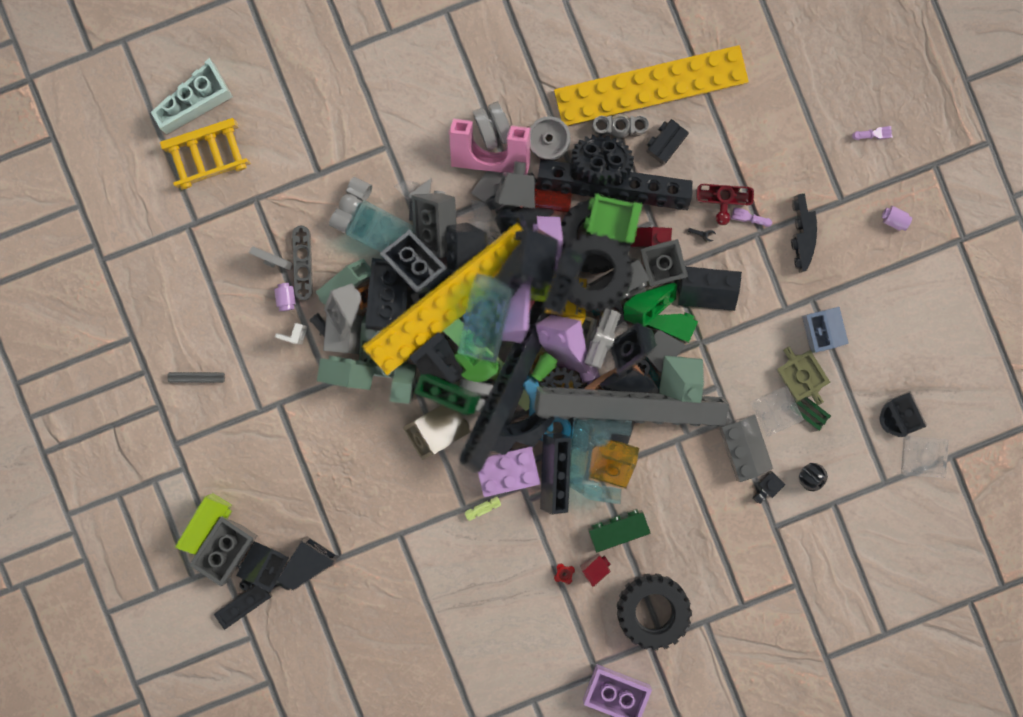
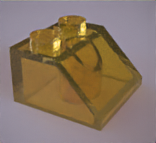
M603 437L595 457L590 478L626 489L636 467L640 448Z

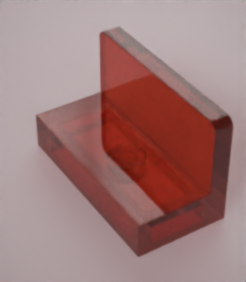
M534 189L535 207L549 208L560 212H568L570 210L572 193L565 194L558 191Z

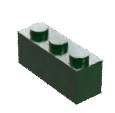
M432 374L420 375L415 390L416 394L465 415L475 414L481 397L477 393Z
M638 509L628 511L627 515L620 517V515L609 518V522L603 524L602 521L593 523L591 528L588 529L596 553L651 534L644 512L642 510L638 511Z

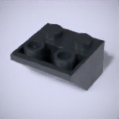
M254 541L236 576L271 593L289 557Z

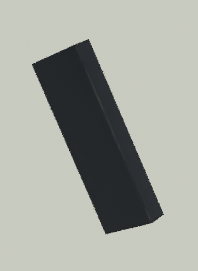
M254 585L214 613V616L225 630L270 599L272 595Z

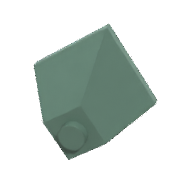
M664 355L659 393L684 402L701 403L704 387L703 359Z

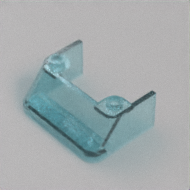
M574 418L571 431L570 488L589 500L615 504L621 503V488L601 486L597 481L588 480L593 445H606L610 441L611 433L631 436L632 421L618 422L614 419L599 421L596 418H589L588 420Z

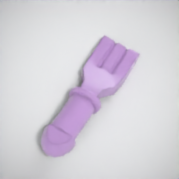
M891 126L877 128L875 131L872 129L869 131H856L852 134V137L855 140L872 139L873 137L887 139L892 138Z
M741 208L733 209L731 216L733 220L751 221V223L764 225L765 227L772 225V220L769 218L756 216V214L751 215L747 210Z

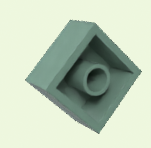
M329 356V359H320L317 381L343 387L371 390L374 367L367 366V362Z

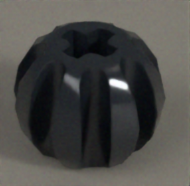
M809 463L802 468L798 478L804 489L815 492L826 484L828 474L822 465Z

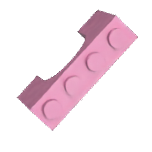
M453 119L449 131L451 167L513 173L514 161L526 163L525 174H528L530 166V128L511 126L507 138V149L494 153L483 150L475 143L472 121Z

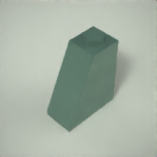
M364 258L347 265L316 291L319 300L326 305L332 290L350 284L357 288L370 278L371 268Z
M402 363L396 368L391 387V402L412 403L417 370L416 364Z

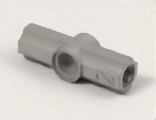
M607 308L603 310L599 323L590 336L591 344L584 361L585 364L601 369L607 350L611 348L614 342V331L620 318V313Z

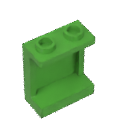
M596 194L594 198H590L588 209L591 210L590 218L586 217L584 229H587L586 234L597 233L598 236L605 234L612 240L616 239L619 242L633 244L642 204H632Z

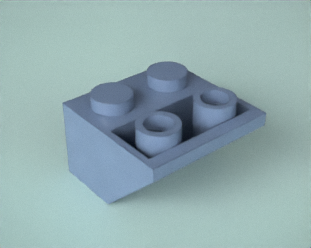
M840 306L802 315L812 353L849 344Z

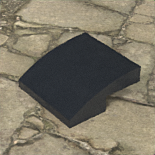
M634 366L619 376L616 373H612L599 384L601 388L608 391L648 393L655 388L654 383Z

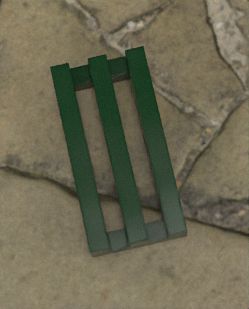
M805 397L803 400L824 416L823 419L801 401L796 403L794 399L789 408L820 431L831 415L817 406L808 397ZM798 404L801 408H803L810 415L816 418L820 423L816 424L804 413L798 410L795 407V405Z

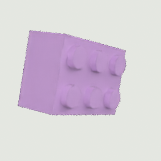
M532 446L509 450L506 455L499 453L491 454L483 469L478 472L484 497L540 484Z
M596 664L583 697V703L585 706L614 717H642L652 688L647 683Z

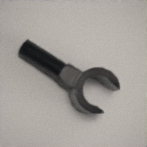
M692 228L688 230L689 233L703 237L706 242L714 241L708 239V233L716 234L713 230L705 232Z

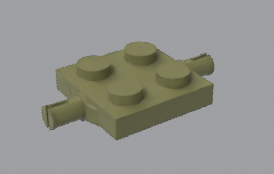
M790 346L785 348L783 351L789 360L785 365L779 367L777 372L796 403L805 397L812 396L817 406L822 404L824 401L818 392L831 382L811 350L795 356Z

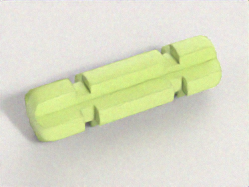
M494 497L489 502L486 501L475 506L473 510L465 511V516L468 521H471L476 516L479 517L492 511V508L500 507L501 502L498 497Z

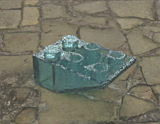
M363 200L346 235L382 252L408 230L414 234L413 225Z

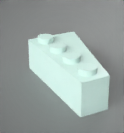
M210 58L204 62L205 64L199 70L194 71L185 83L177 87L178 90L171 96L169 95L151 112L159 128L166 135L233 97Z

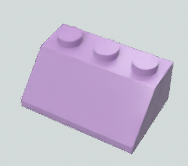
M523 283L510 300L502 299V303L498 304L497 315H501L500 322L497 321L496 333H499V340L523 342L528 331L530 284Z

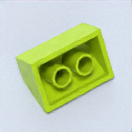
M214 493L205 496L175 547L196 555L220 517L229 518L232 510H230L232 504Z

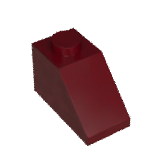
M637 227L631 247L646 248L671 241L672 228Z
M599 553L580 565L583 574L592 587L596 586L611 572L609 569L610 562L605 555L601 557Z

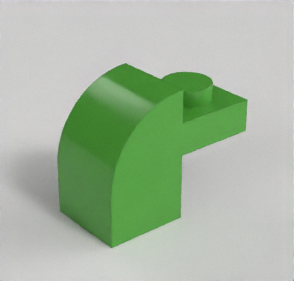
M462 345L455 354L458 364L464 367L461 375L469 381H486L495 375L500 367L489 351L476 359L468 348Z

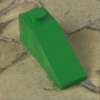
M671 283L645 291L627 300L623 307L624 320L646 326L676 300L677 284Z
M684 312L683 315H657L647 326L689 343L698 321L694 320L695 316Z

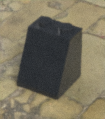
M307 536L301 541L277 581L280 582L279 585L285 590L289 591L291 589L294 591L332 566L339 556Z

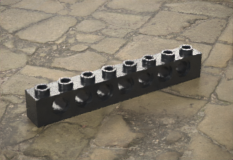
M540 159L536 189L595 197L596 194H599L602 197L619 201L678 210H688L690 206L692 180L631 172L630 175H627L626 179L621 178L620 183L614 180L613 185L609 181L606 182V185H603L602 181L596 184L595 180L588 182L589 177L581 178L582 173H576L577 168L572 167L573 163Z

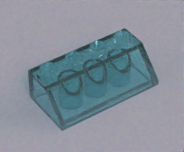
M481 274L476 275L458 350L459 354L494 363L497 361L513 292L512 289L497 278Z

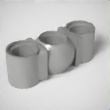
M616 114L613 117L598 116L593 122L592 130L596 135L606 134L610 136L612 134L617 138H623L627 135L641 136L647 131L649 122L644 116H630V118L625 114ZM599 121L604 122L606 129H597L596 123ZM619 121L623 122L625 124V129L618 130L615 126V123ZM635 122H642L644 129L637 130L634 125Z
M353 177L346 189L347 194L339 202V209L336 208L330 218L329 226L348 234L356 221L354 217L360 214L363 202L365 203L371 194L372 185Z

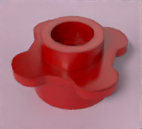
M562 563L558 564L554 580L568 585L571 584L575 568L573 566H564Z

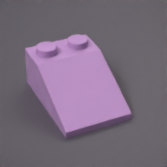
M550 315L536 325L539 342L547 353L558 361L556 364L559 368L566 367L568 370L587 374L591 372L590 366L584 363L587 350L581 320Z

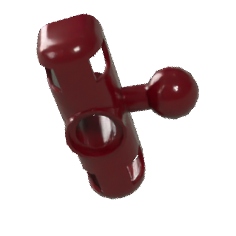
M700 184L696 189V200L700 203L720 204V212L716 214L715 219L719 225L724 226L731 219L730 214L727 212L728 205H751L754 201V189L744 186ZM709 186V190H701V187ZM745 188L747 193L739 192V190ZM721 191L728 192V200H723L720 197Z

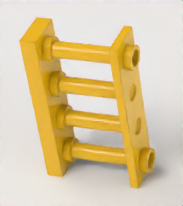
M234 118L160 142L162 150L172 154L180 180L173 182L175 187L181 188V190L192 187L193 183L232 170L242 171L247 168V165L251 164L247 158H241L233 134L235 132L234 129L239 128ZM222 133L227 137L235 161L226 165L223 164L215 141L216 135ZM204 139L208 141L216 168L205 171L197 147L198 141ZM186 145L190 148L198 174L190 177L186 175L179 154L180 147Z

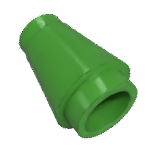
M545 352L543 356H540L532 376L541 382L556 367L558 361Z

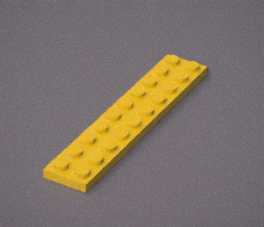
M737 45L554 89L560 119L568 127L593 121L598 116H614L748 84L749 80L741 47Z
M515 224L363 346L366 352L387 375L405 362L438 332L441 333L494 291L491 289L492 280L513 250L521 243L514 239L515 232L522 230L518 224Z

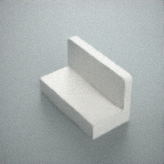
M295 323L291 337L277 333L275 337L295 344H303L308 326Z

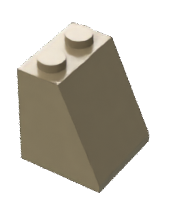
M444 405L438 406L403 427L422 460L436 454L471 432L469 423L461 416L460 412Z

